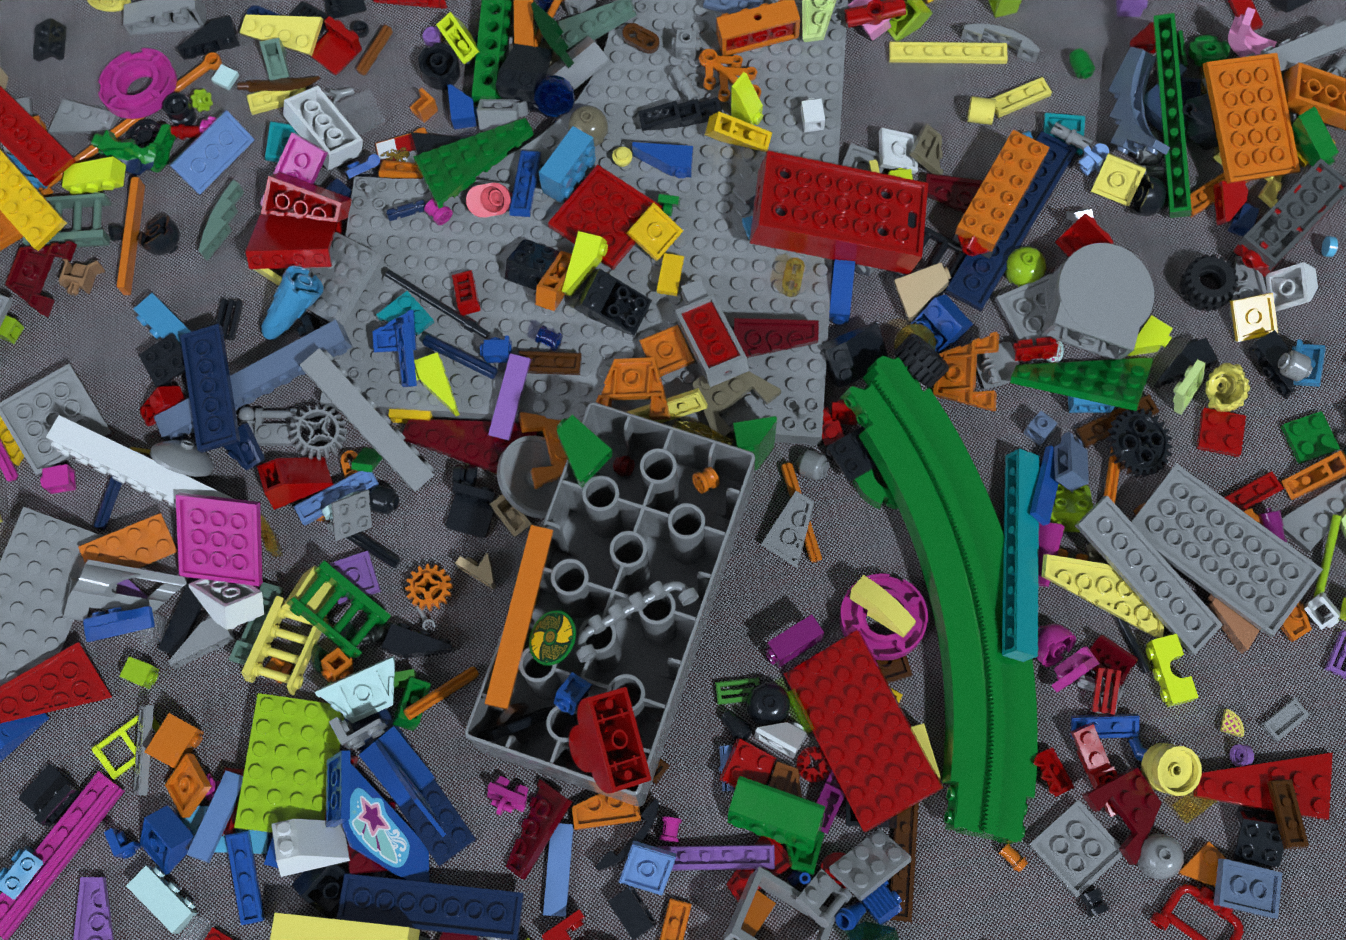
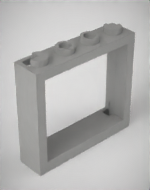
M759 866L749 876L723 940H758L741 930L758 886L811 919L813 918L794 901L801 893L800 891ZM822 905L819 909L825 912L828 907ZM837 914L832 918V923L828 928L820 927L816 940H828Z

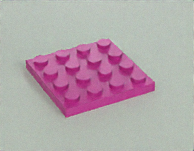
M181 492L176 494L179 576L260 586L263 583L260 502Z

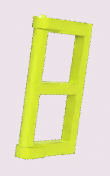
M139 714L91 748L113 780L135 765L136 745L126 731L138 723ZM153 716L152 728L157 732L160 725ZM121 735L135 757L116 770L102 751V748Z

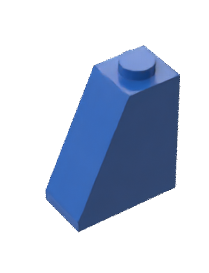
M834 260L829 321L835 324L849 322L855 261Z

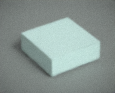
M221 64L211 80L214 84L230 90L239 74L237 71Z

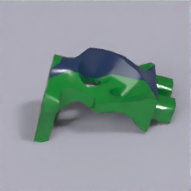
M164 124L161 126L155 141L145 148L138 147L133 139L117 140L115 134L108 130H105L104 135L96 133L91 144L99 149L100 155L106 158L113 156L126 165L125 172L141 175L145 171L158 173L166 164H169V155L176 136L171 134V125Z

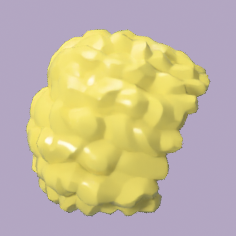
M1223 363L1209 374V380L1206 382L1205 389L1210 400L1208 407L1214 408L1219 412H1230L1244 405V400L1248 398L1247 392L1250 390V385L1248 384L1249 380L1245 378L1241 365Z

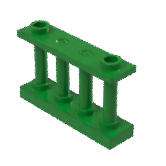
M323 561L314 570L317 573V579L299 600L293 597L286 604L290 606L289 609L292 613L304 617L336 643L347 657L355 659L362 653L356 647L375 624L382 625L386 623L391 615L326 561ZM324 583H330L334 587L333 594L319 611L314 614L306 607V604ZM345 596L351 601V606L332 628L323 621V618L337 601ZM362 610L368 615V620L349 642L339 633L357 611Z

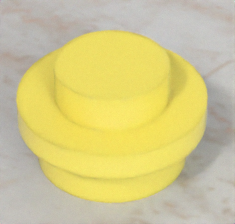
M619 147L614 150L612 159L618 166L625 167L632 161V152L626 147Z

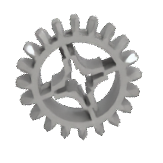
M319 404L315 405V410H312L311 406L308 405V412L301 409L299 411L301 417L298 415L294 416L296 422L290 423V427L293 430L289 431V435L293 436L291 443L296 444L295 450H301L302 456L309 453V459L317 455V460H321V455L324 454L325 458L328 459L329 452L334 455L337 454L335 447L342 449L343 445L340 442L346 441V437L343 435L347 433V429L342 428L345 426V421H339L341 414L334 416V408L328 412L327 405H324L322 410L319 409ZM314 418H322L319 422L310 421ZM329 422L333 424L336 430L334 438L326 431ZM302 427H305L306 431L310 433L307 443L300 435ZM322 429V434L319 435L318 433V435H315L314 430ZM318 442L326 443L324 446H315Z

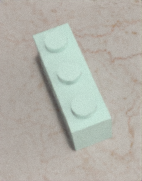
M146 865L126 887L171 933L179 934L198 914L194 909L196 905L188 897L183 898L179 894L181 890L172 881L168 883L163 878L165 874L159 867Z

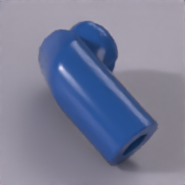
M1139 737L1128 740L1135 758L1142 762L1143 756L1148 749L1143 748Z
M798 870L792 871V874L787 877L792 886H797L799 882L805 886L811 881L808 873Z

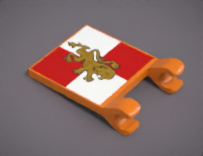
M423 127L413 132L428 134ZM411 133L375 143L377 154L380 157V166L382 160L415 163L413 156H416L411 140Z

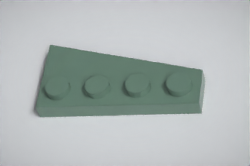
M617 0L558 21L563 30L562 36L569 47L567 49L569 52L587 36L596 40L637 14L632 0Z

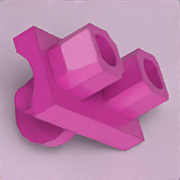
M499 776L494 783L490 782L487 787V797L493 799L491 805L498 807L496 814L501 816L504 810L512 813L513 809L524 812L528 788L518 784L514 792L507 789L509 780L502 776Z

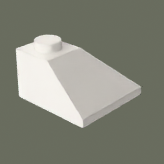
M1302 262L1270 272L1266 276L1267 293H1273L1276 312L1312 300L1318 289L1315 268Z
M785 722L757 727L755 738L794 759L807 733L803 731L805 728L800 724Z

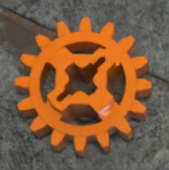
M426 564V569L423 570L418 566V573L411 572L413 578H407L406 581L410 586L405 587V590L411 592L407 595V598L409 600L414 599L412 601L413 606L419 604V608L422 611L427 606L428 610L432 611L433 606L440 609L439 603L441 602L447 604L445 597L452 596L448 589H452L453 585L447 583L451 578L449 575L445 576L446 571L444 569L439 571L438 565L431 569L430 565ZM433 575L438 576L442 582L435 581ZM428 584H431V585L433 586V587H430V591H427V590L425 589V588H428V586H429ZM416 594H423L425 600L418 598Z

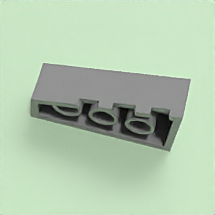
M142 0L124 5L123 25L129 35L200 30L206 25V8L202 0Z

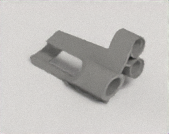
M87 560L78 578L70 579L62 618L83 621L87 617L89 608L109 610L122 607V611L151 606L152 612H154L187 583L185 577ZM131 578L164 583L146 599L116 594L117 584Z

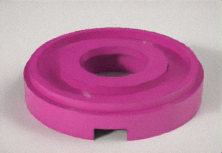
M142 48L143 52L134 54L127 51L117 56L105 67L98 81L101 85L98 95L112 114L121 118L138 119L152 115L163 108L165 98L175 91L177 74L169 59L162 52L150 48ZM142 77L152 79V83L143 92L136 95H128V87L136 79Z
M873 574L866 577L892 595L916 620V624L904 638L895 632L882 635L870 629L866 621L868 610L850 599L851 589L856 583L845 594L840 608V626L844 637L859 630L876 660H894L912 652L922 640L928 623L927 606L920 592L905 579L902 581L889 577L890 574Z

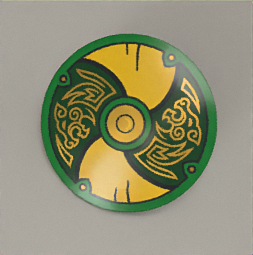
M557 610L544 614L535 623L530 634L529 648L533 658L538 663L547 666L555 665L568 656L576 638V628L573 619L567 613Z

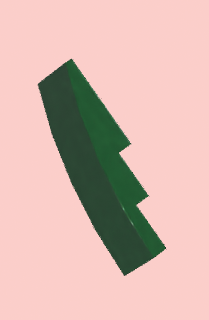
M533 2L531 6L541 34L559 59L570 68L574 62L566 52L569 48L560 36L563 30L550 15Z

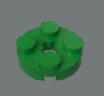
M1212 35L1198 36L1194 42L1191 41L1188 53L1194 60V64L1202 67L1206 62L1228 59L1230 53L1228 42L1223 40L1222 43L1217 40L1218 37Z

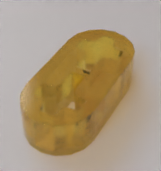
M791 258L786 263L782 292L788 297L797 296L801 289L805 265L799 258ZM794 265L798 266L796 274H792ZM791 280L794 281L793 290L789 289Z

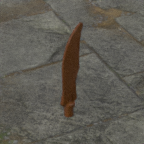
M320 76L238 82L237 88L238 90H247L248 92L290 91L309 86L318 81Z

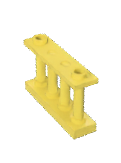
M276 596L241 673L245 681L254 683L256 676L259 677L260 675L287 683L289 693L295 695L296 690L300 689L303 684V674L322 632L315 626L312 627L309 636L281 629L279 625L282 619L285 618L309 625L312 624L301 615L297 616L290 611L283 610L282 605L285 602V598ZM326 615V616L323 618V621L328 624V623H329V619L327 618V615ZM277 637L304 644V648L300 656L272 648L271 643L273 639ZM271 656L294 663L296 666L292 675H288L263 667L264 658Z

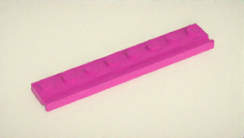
M98 771L34 851L33 854L43 860L44 863L17 898L12 899L3 892L0 894V936L2 939L8 940L125 792L124 789L120 788L102 772Z

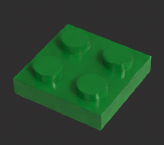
M1322 411L1281 426L1298 465L1337 452L1340 449Z

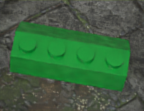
M776 416L733 423L732 446L750 451L755 455L754 471L759 469L774 448L777 425Z
M739 776L729 807L727 823L737 828L752 831L756 835L774 839L778 843H785L796 847L800 851L813 853L821 833L826 806Z

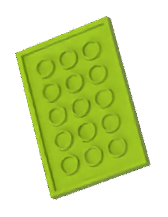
M257 694L234 828L273 833V823L291 819L325 821L327 760L337 754L340 749V742L329 721L336 717L343 721L345 717L341 712H337L329 703Z

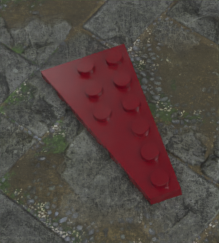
M409 419L402 434L405 436L403 441L497 474V465L502 452L515 440L525 436H538L540 431L522 433L520 423L514 422L509 441L489 436L491 422Z

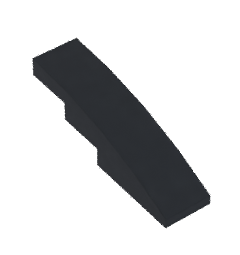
M718 97L701 102L698 99H694L680 104L676 100L638 111L643 131L663 130L708 122L709 116L718 111L722 112L720 100Z

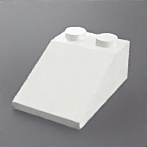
M206 579L189 583V588L212 619L226 630L234 629L240 624L253 621L257 617L264 615L262 592L252 585Z
M291 819L272 824L276 861L281 877L350 861L346 835L342 824L335 828L326 827V821Z

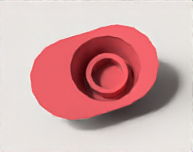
M493 182L477 185L468 191L466 205L469 211L478 217L501 215L510 208L512 192H509L500 183Z

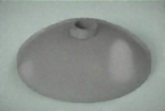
M189 440L162 441L153 445L150 450V456L156 463L179 474L202 477L210 475L214 469L211 458L205 452L197 451V446Z

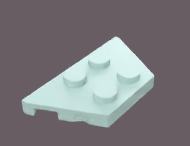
M394 656L324 686L316 690L315 694L331 704V707L337 712H341L351 723L386 709L394 704L395 658Z

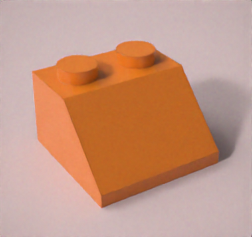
M169 713L144 752L176 769L184 756L191 754L193 749L200 745L204 732Z

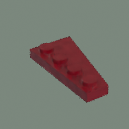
M734 318V334L747 358L818 343L819 320Z
M539 779L537 784L539 790L536 798L532 797L529 805L532 807L529 816L522 823V834L519 839H516L506 865L510 871L524 880L573 802L541 779Z

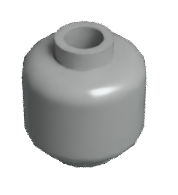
M1295 350L1284 353L1278 361L1280 374L1294 381H1301L1305 377L1307 378L1313 369L1311 359L1307 355Z
M808 450L803 455H800L796 462V466L799 467V474L815 481L821 477L824 478L829 470V462L826 456L812 450Z

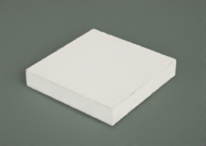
M881 128L879 130V166L892 170L897 168L911 169L912 174L917 173L918 162L909 155L917 135Z

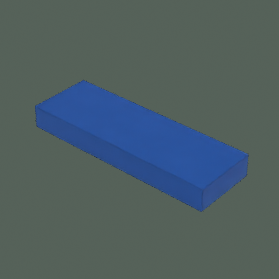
M410 323L397 324L395 327L401 383L403 387L417 386Z
M1138 713L1071 716V731L1092 723L1099 738L1139 737L1140 716Z

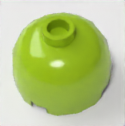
M1017 248L1007 258L1005 276L1011 284L1013 282L1018 287H1021L1025 284L1036 282L1045 275L1046 260L1043 254L1035 248Z

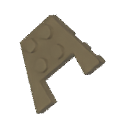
M750 371L712 387H709L704 375L692 383L693 389L699 388L708 404L707 409H704L703 412L715 441L719 442L733 433L732 429L719 415L749 391L753 390L766 405L781 394L780 388Z

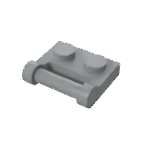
M256 408L254 436L258 445L295 446L296 444L291 443L293 436L289 435V431L293 430L290 424L264 423V418L291 419L290 423L296 422L294 416H299V409L264 410L263 408Z
M820 869L794 901L821 927L828 928L832 923L834 915L844 903H848L852 895L849 890L841 888L823 869ZM832 893L836 899L825 912H822L819 908Z

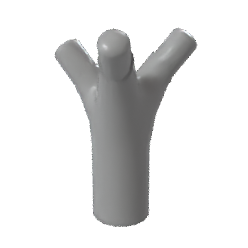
M353 87L341 90L330 89L329 92L324 91V94L334 97L332 103L335 106L341 98L353 95L354 90Z

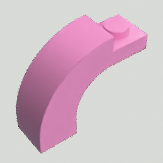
M1249 7L1245 15L1235 16L1228 34L1229 45L1239 57H1245L1252 53H1255V55L1261 54L1263 49L1269 46L1275 48L1277 41L1259 36L1251 29L1250 24L1255 9Z

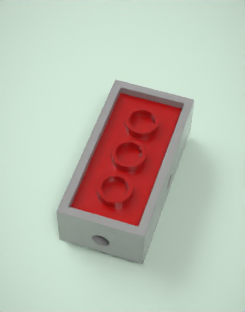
M714 294L675 310L678 325L709 387L749 371L747 357Z

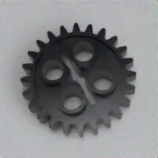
M1144 408L1137 411L1127 410L1116 416V420L1111 422L1113 427L1107 429L1112 435L1106 437V440L1111 441L1107 448L1113 450L1109 456L1116 457L1114 464L1120 462V470L1127 468V474L1134 473L1135 477L1140 475L1145 477L1162 470L1163 465L1168 463L1166 458L1172 455L1167 450L1173 448L1171 444H1168L1172 437L1166 436L1169 429H1163L1165 422L1159 423V416L1152 417V411L1145 413Z

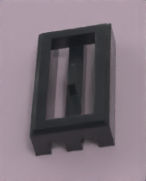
M221 299L216 324L222 326L225 316L223 336L226 340L235 341L243 307L241 300ZM233 306H235L236 308L231 325L230 334L227 335L228 327L231 321Z

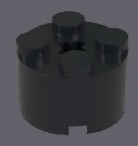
M435 43L434 46L429 48L427 46L421 51L418 63L425 84L434 89L448 90V85H454L459 80L461 69L457 55L451 46L444 43Z

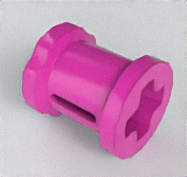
M662 817L664 823L659 840L678 842L679 824L682 823V819Z

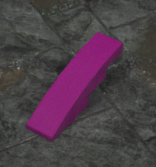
M832 770L817 801L818 804L826 806L821 829L826 834H828L845 797Z

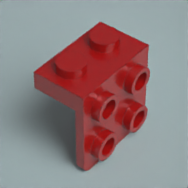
M328 16L324 20L328 32L316 43L313 54L310 57L332 74L337 75L361 52L362 47L359 42V36L353 30H347L340 20H334Z
M1085 213L1055 243L1070 257L1084 246L1095 243L1113 244V240L1109 233L1100 228L1093 217Z

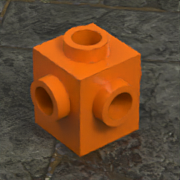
M337 647L321 660L323 670L321 673L328 682H336L354 673V662L352 658L347 657Z

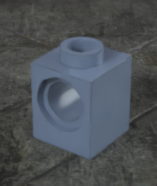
M1040 411L1028 424L1024 434L1041 446L1054 431L1058 423L1043 411Z

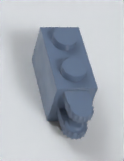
M1066 432L1061 437V443L1054 447L1055 480L1072 492L1089 483L1088 453L1079 438L1074 439L1071 432Z

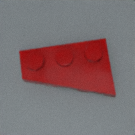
M761 836L754 844L775 846V869H766L774 876L778 877L791 867L788 854L781 843L766 836ZM756 869L736 870L727 882L726 886L738 902L749 876Z

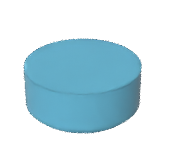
M1326 236L1324 238L1321 248L1323 256L1333 257L1338 248L1336 237Z

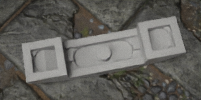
M977 23L965 25L961 39L972 43H980L982 39L994 43H1007V47L1019 50L1018 58L1036 63L1040 51L1031 40L1022 34L993 24Z

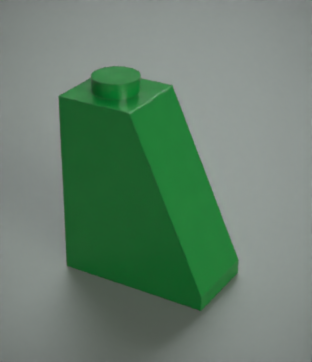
M1313 106L1298 116L1292 125L1296 149L1312 167L1320 159L1331 166L1335 162L1334 158L1339 151L1320 114Z
M571 415L568 419L564 418L558 424L557 435L576 481L582 488L613 455L612 449L575 416Z

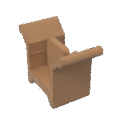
M64 260L65 264L59 278V284L72 296L79 294V288L90 294L96 275L104 273L105 269L98 261H94L89 265L77 263L72 265L70 261Z

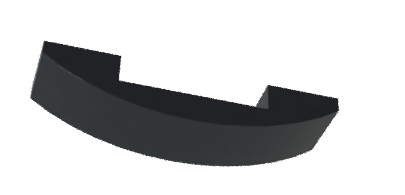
M656 798L640 815L646 821L644 826L617 856L610 850L595 866L599 872L615 867L626 860L633 840L640 843L645 841L658 814L659 801Z

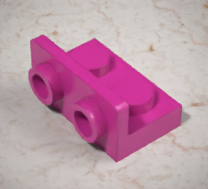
M1084 646L1054 668L1055 673L1058 675L1056 676L1058 681L1051 686L1057 693L1100 663L1089 648Z

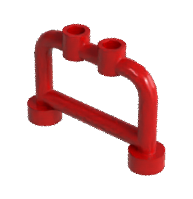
M1191 884L1178 886L1161 912H1154L1150 918V922L1161 930L1166 931L1168 926L1172 924L1192 940H1208L1172 914L1181 897L1189 893L1198 902L1208 906L1215 911L1216 915L1233 925L1234 932L1229 940H1241L1244 933L1242 922L1232 913L1233 909L1215 906L1214 899H1212L1215 895L1214 892L1204 886L1201 889Z

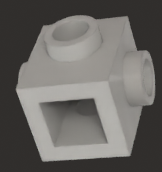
M688 28L677 29V35L672 39V49H676V59L696 60V51H700L701 39L697 38V30Z

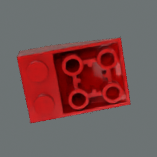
M309 457L276 458L257 466L264 493L274 510L334 485L324 457H321V460H317V457L309 459Z

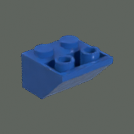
M947 295L935 297L909 326L939 354L960 339L973 323Z

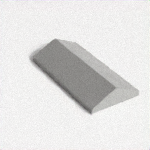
M589 36L567 53L574 62L570 68L560 59L548 68L539 99L548 111L610 61L597 43Z

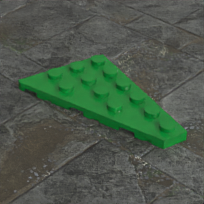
M523 118L413 157L436 205L440 209L444 207L443 203L450 197L455 198L461 191L473 184L479 174L483 171L488 172L492 166L497 165L507 157V152L513 147L518 148L524 141L531 138L533 130L527 119Z
M1153 358L1016 365L1011 375L1010 383L1137 411L1153 364Z

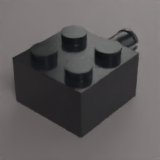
M1209 94L1187 99L1183 107V113L1188 119V126L1186 127L1187 136L1204 150L1219 147Z

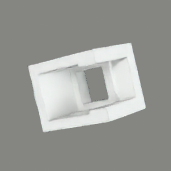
M1321 592L1305 603L1304 610L1321 630L1326 626L1331 628L1339 622L1340 612L1324 592ZM1323 604L1331 611L1324 617L1317 610Z

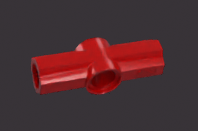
M871 0L868 5L844 10L846 25L848 28L868 23L878 25L885 19L906 15L905 1ZM872 11H878L879 13L874 14Z

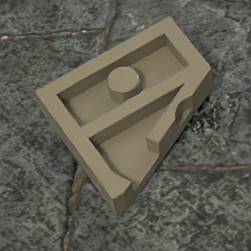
M925 124L921 128L909 155L932 174H943V169H940V160L943 158L941 150L942 136L930 125Z

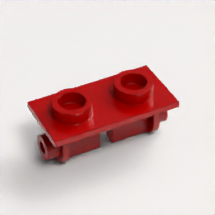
M1051 336L1036 338V345H1033L1032 339L1017 340V343H1013V349L1016 351L1015 361L1056 357L1058 351L1056 338Z

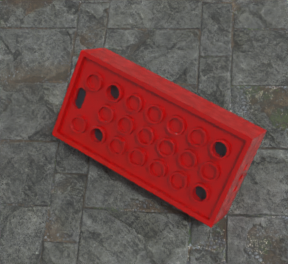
M767 151L758 170L750 244L832 260L855 261V264L910 274L922 258L928 183Z

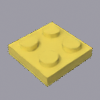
M1108 153L1091 192L1129 206L1146 171V167Z

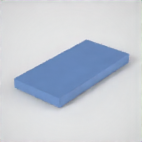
M225 110L169 166L200 195L255 139Z

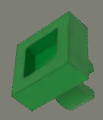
M659 194L658 204L663 206L664 213L672 216L673 207H680V197Z

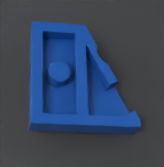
M409 310L386 325L372 331L374 353L398 351L395 326L401 323H410L413 350H417L414 310Z

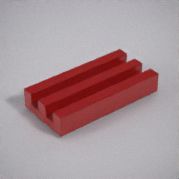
M1105 667L1097 668L1091 708L1093 712L1115 715L1121 670ZM1103 672H1106L1102 707H1098ZM1114 674L1110 708H1107L1111 676Z

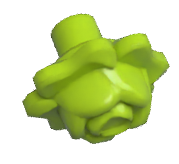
M205 88L201 90L195 89L193 91L194 94L190 96L192 107L197 108L198 112L203 110L209 111L210 106L213 105L211 93L206 92Z

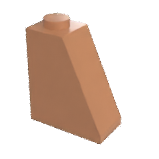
M1209 594L1207 600L1210 602L1207 607L1223 624L1222 630L1238 652L1244 653L1249 650L1260 630L1212 594Z

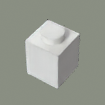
M809 98L801 101V117L804 132L824 130L825 116L822 99Z

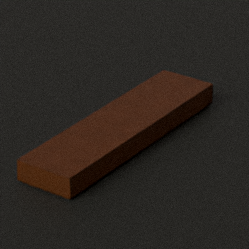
M1149 394L1141 397L1137 410L1144 408L1145 413L1152 411V417L1160 412ZM1118 408L1075 429V433L1082 441L1083 447L1086 449L1111 436L1112 434L1107 431V429L1113 427L1111 422L1116 420V416L1129 409Z

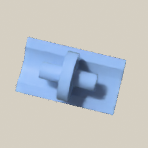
M1099 143L1092 148V151L1089 146L1084 149V157L1079 161V169L1085 175L1089 176L1095 169L1098 172L1100 171L1103 161L1109 153L1107 145Z

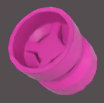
M433 198L424 207L425 212L429 216H433L434 222L439 226L448 222L453 215V211L448 206L444 205V207L439 209Z

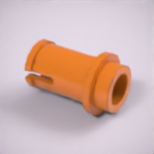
M1009 843L998 853L1014 867V871L1020 872L1028 864L1025 860L1026 857H1022Z

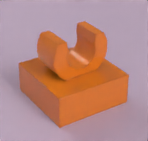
M272 657L265 668L289 674L294 666L288 661Z

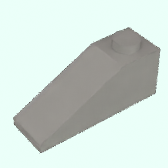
M209 615L205 621L197 626L172 656L169 664L178 669L236 641L232 629L226 630Z

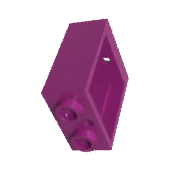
M811 614L768 641L767 654L765 656L771 665L775 664L777 668H780L820 643L824 631Z

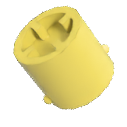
M971 96L967 122L992 125L996 99Z

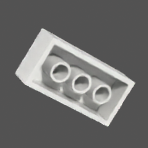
M319 86L284 100L283 116L301 137L328 152L323 163L327 170L361 156L363 139Z

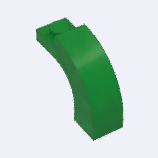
M873 469L853 480L857 493L872 507L880 510L883 502L891 509H898L890 490L884 488L876 481Z

